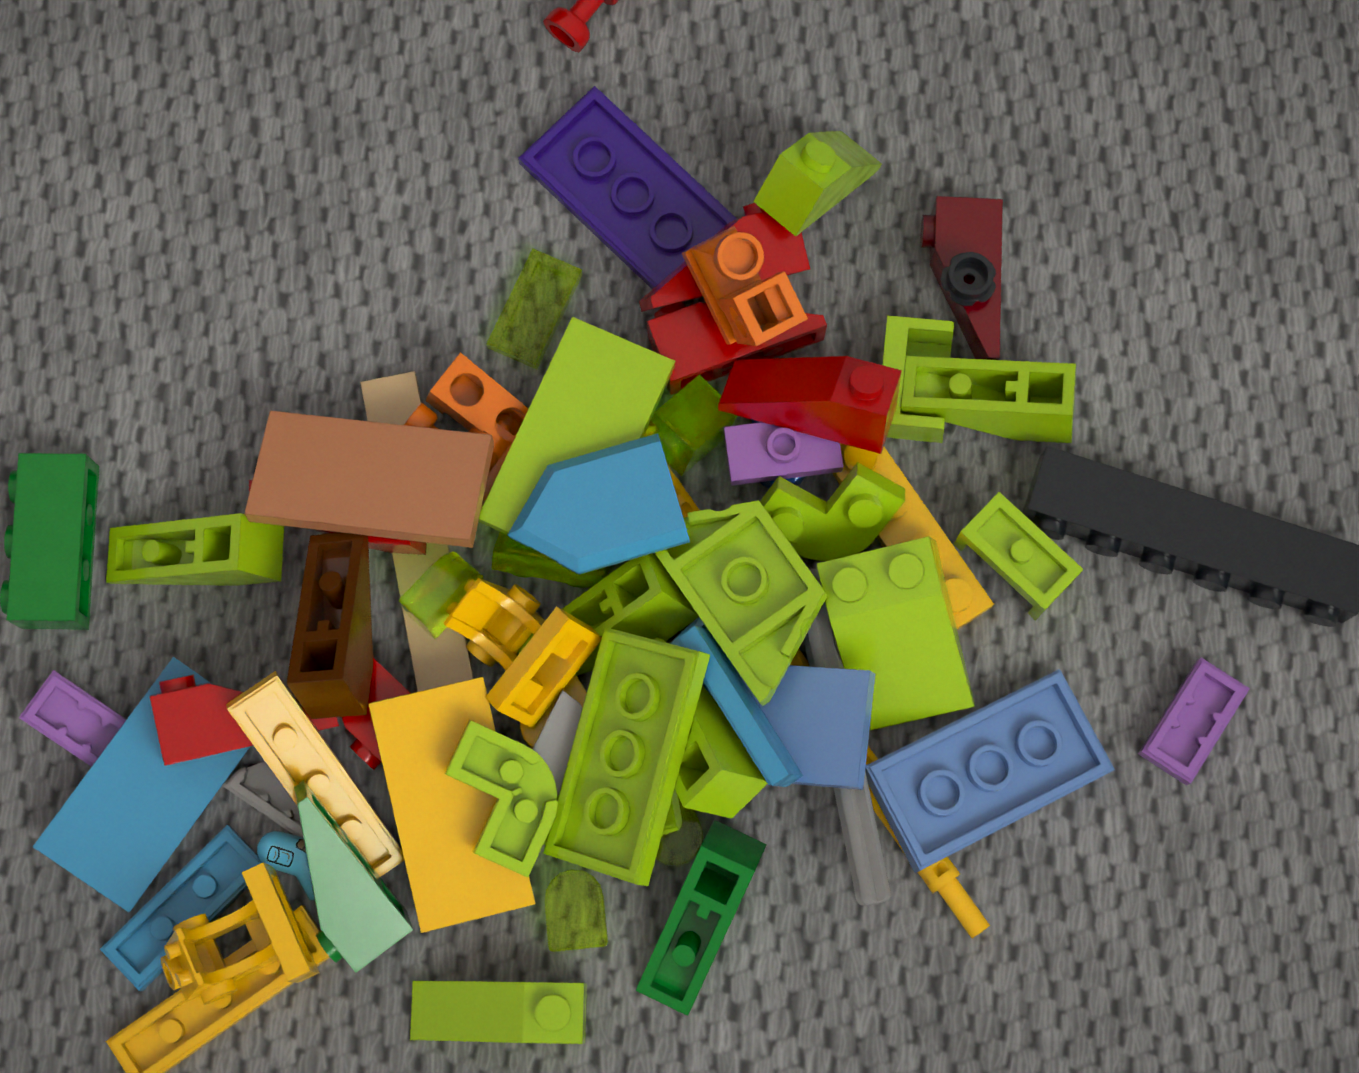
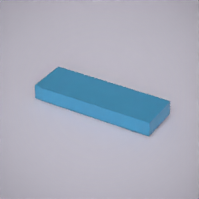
M693 626L679 636L680 641L678 642L681 647L710 654L703 682L768 785L788 787L801 778L803 774L710 631Z
M226 825L100 950L138 991H143L163 972L160 959L166 955L164 945H166L174 933L172 928L184 920L204 913L209 923L215 921L248 888L241 872L262 863L259 860L258 854L231 826Z

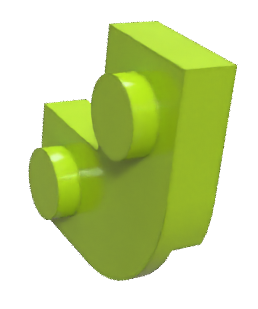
M857 462L827 502L778 476L760 502L798 555L813 560L829 561L858 554L866 549L905 502V488Z
M469 720L445 774L498 798L473 852L525 877H529L556 817L558 800L554 777L546 762L533 749Z

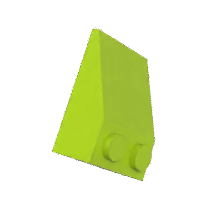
M928 536L817 563L821 585L827 595L825 603L844 669L870 670L875 673L870 730L975 707L936 540Z

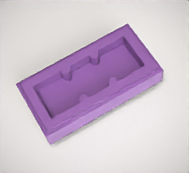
M763 422L727 426L723 429L731 486L773 481L778 476L789 479L837 473L843 470L841 447L838 442Z
M1200 657L1194 663L1138 754L1186 786L1191 784L1250 688Z
M55 670L52 671L19 716L28 725L91 767L127 720Z

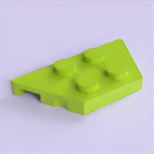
M759 500L734 504L723 511L705 509L688 512V517L683 518L690 543L655 552V554L759 703L764 706L773 697L825 602L827 595Z

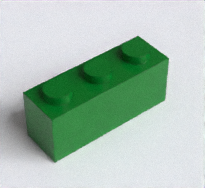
M18 453L17 470H12L10 473L8 492L11 503L15 504L13 525L7 526L4 536L5 553L7 558H11L9 580H4L2 583L0 604L2 612L7 614L6 620L21 629L89 630L99 465L87 454Z

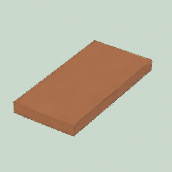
M270 411L244 514L249 522L473 548L494 441L492 435Z

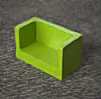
M887 315L882 365L902 370L896 411L887 435L888 438L943 443L944 418L919 416L902 411L901 403L906 356L951 358L953 321Z
M1000 492L961 530L953 544L961 552L968 545L1033 606L1028 614L1035 621L1084 570Z

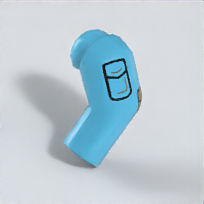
M281 831L266 833L257 845L259 860L262 863L271 865L277 871L296 876L309 900H314L303 837Z

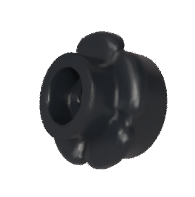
M975 252L960 253L951 259L949 267L947 266L943 269L941 284L945 291L950 292V298L953 302L962 306H972L976 301L985 302L993 295L996 284L993 281L996 271L993 264L985 256ZM970 275L974 278V282L967 284L964 282V277Z

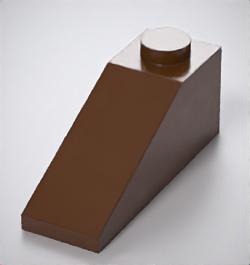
M341 532L310 535L286 684L311 719L367 715L373 670L368 536Z

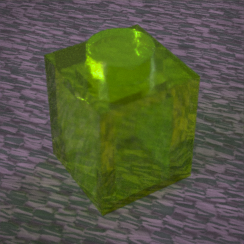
M701 375L694 378L654 412L643 436L647 437L658 433L667 464L681 476L724 439V427L732 426L737 418V415L718 410L721 394Z

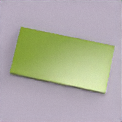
M572 317L485 500L478 522L508 534L547 465L642 438L675 368V360Z
M604 627L561 785L556 817L548 833L543 854L636 885L649 886L710 654Z

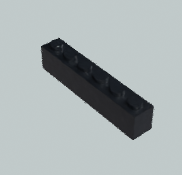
M1046 446L1038 459L1022 513L1050 539L1062 540L1066 534L1085 540V548L1102 556L1117 557L1118 553L1122 552L1140 558L1139 565L1142 568L1155 573L1172 574L1173 569L1194 575L1193 582L1208 590L1225 592L1227 587L1247 592L1249 593L1248 601L1261 607L1281 609L1282 604L1304 611L1303 619L1321 626L1335 627L1337 622L1344 623L1359 612L1358 544L1053 447Z

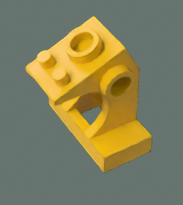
M480 578L476 581L471 579L464 586V590L467 593L460 602H453L448 606L446 612L449 616L443 624L470 639L466 648L481 662L493 667L497 661L504 668V674L485 698L497 711L533 728L598 646L602 637L590 625L557 606L548 618L544 620L536 612L541 603L527 590L517 584L507 589ZM533 633V637L530 639V641L526 644V646L517 656L516 653L520 650V648L524 645V643Z
M263 862L241 872L253 898L247 905L210 923L204 913L184 920L172 928L174 933L166 945H164L166 955L160 959L161 966L171 989L181 988L186 1002L201 996L204 1005L220 1000L238 990L234 981L278 960L288 982L300 983L319 974V970L276 870L271 865ZM246 925L257 953L230 966H226L215 939Z

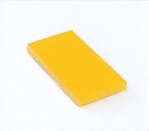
M483 677L368 703L421 933L535 905L529 877H525L473 852L498 798L445 774L469 720L496 732L490 704L485 698L487 691Z

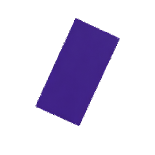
M595 86L518 157L519 164L651 289L656 287L685 261L681 254L682 252L713 237L726 224L737 219Z

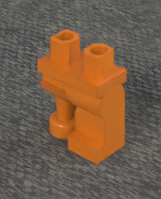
M734 226L681 253L727 345L737 342V344L758 346L808 319L785 271L778 272L761 280L758 272L763 265L764 251L760 242L753 235L737 232Z
M460 352L430 390L425 401L443 414L445 412L466 428L468 432L492 435L494 448L482 502L483 507L528 408ZM423 403L416 408L404 424L406 426L439 429L434 426L438 419L437 414Z

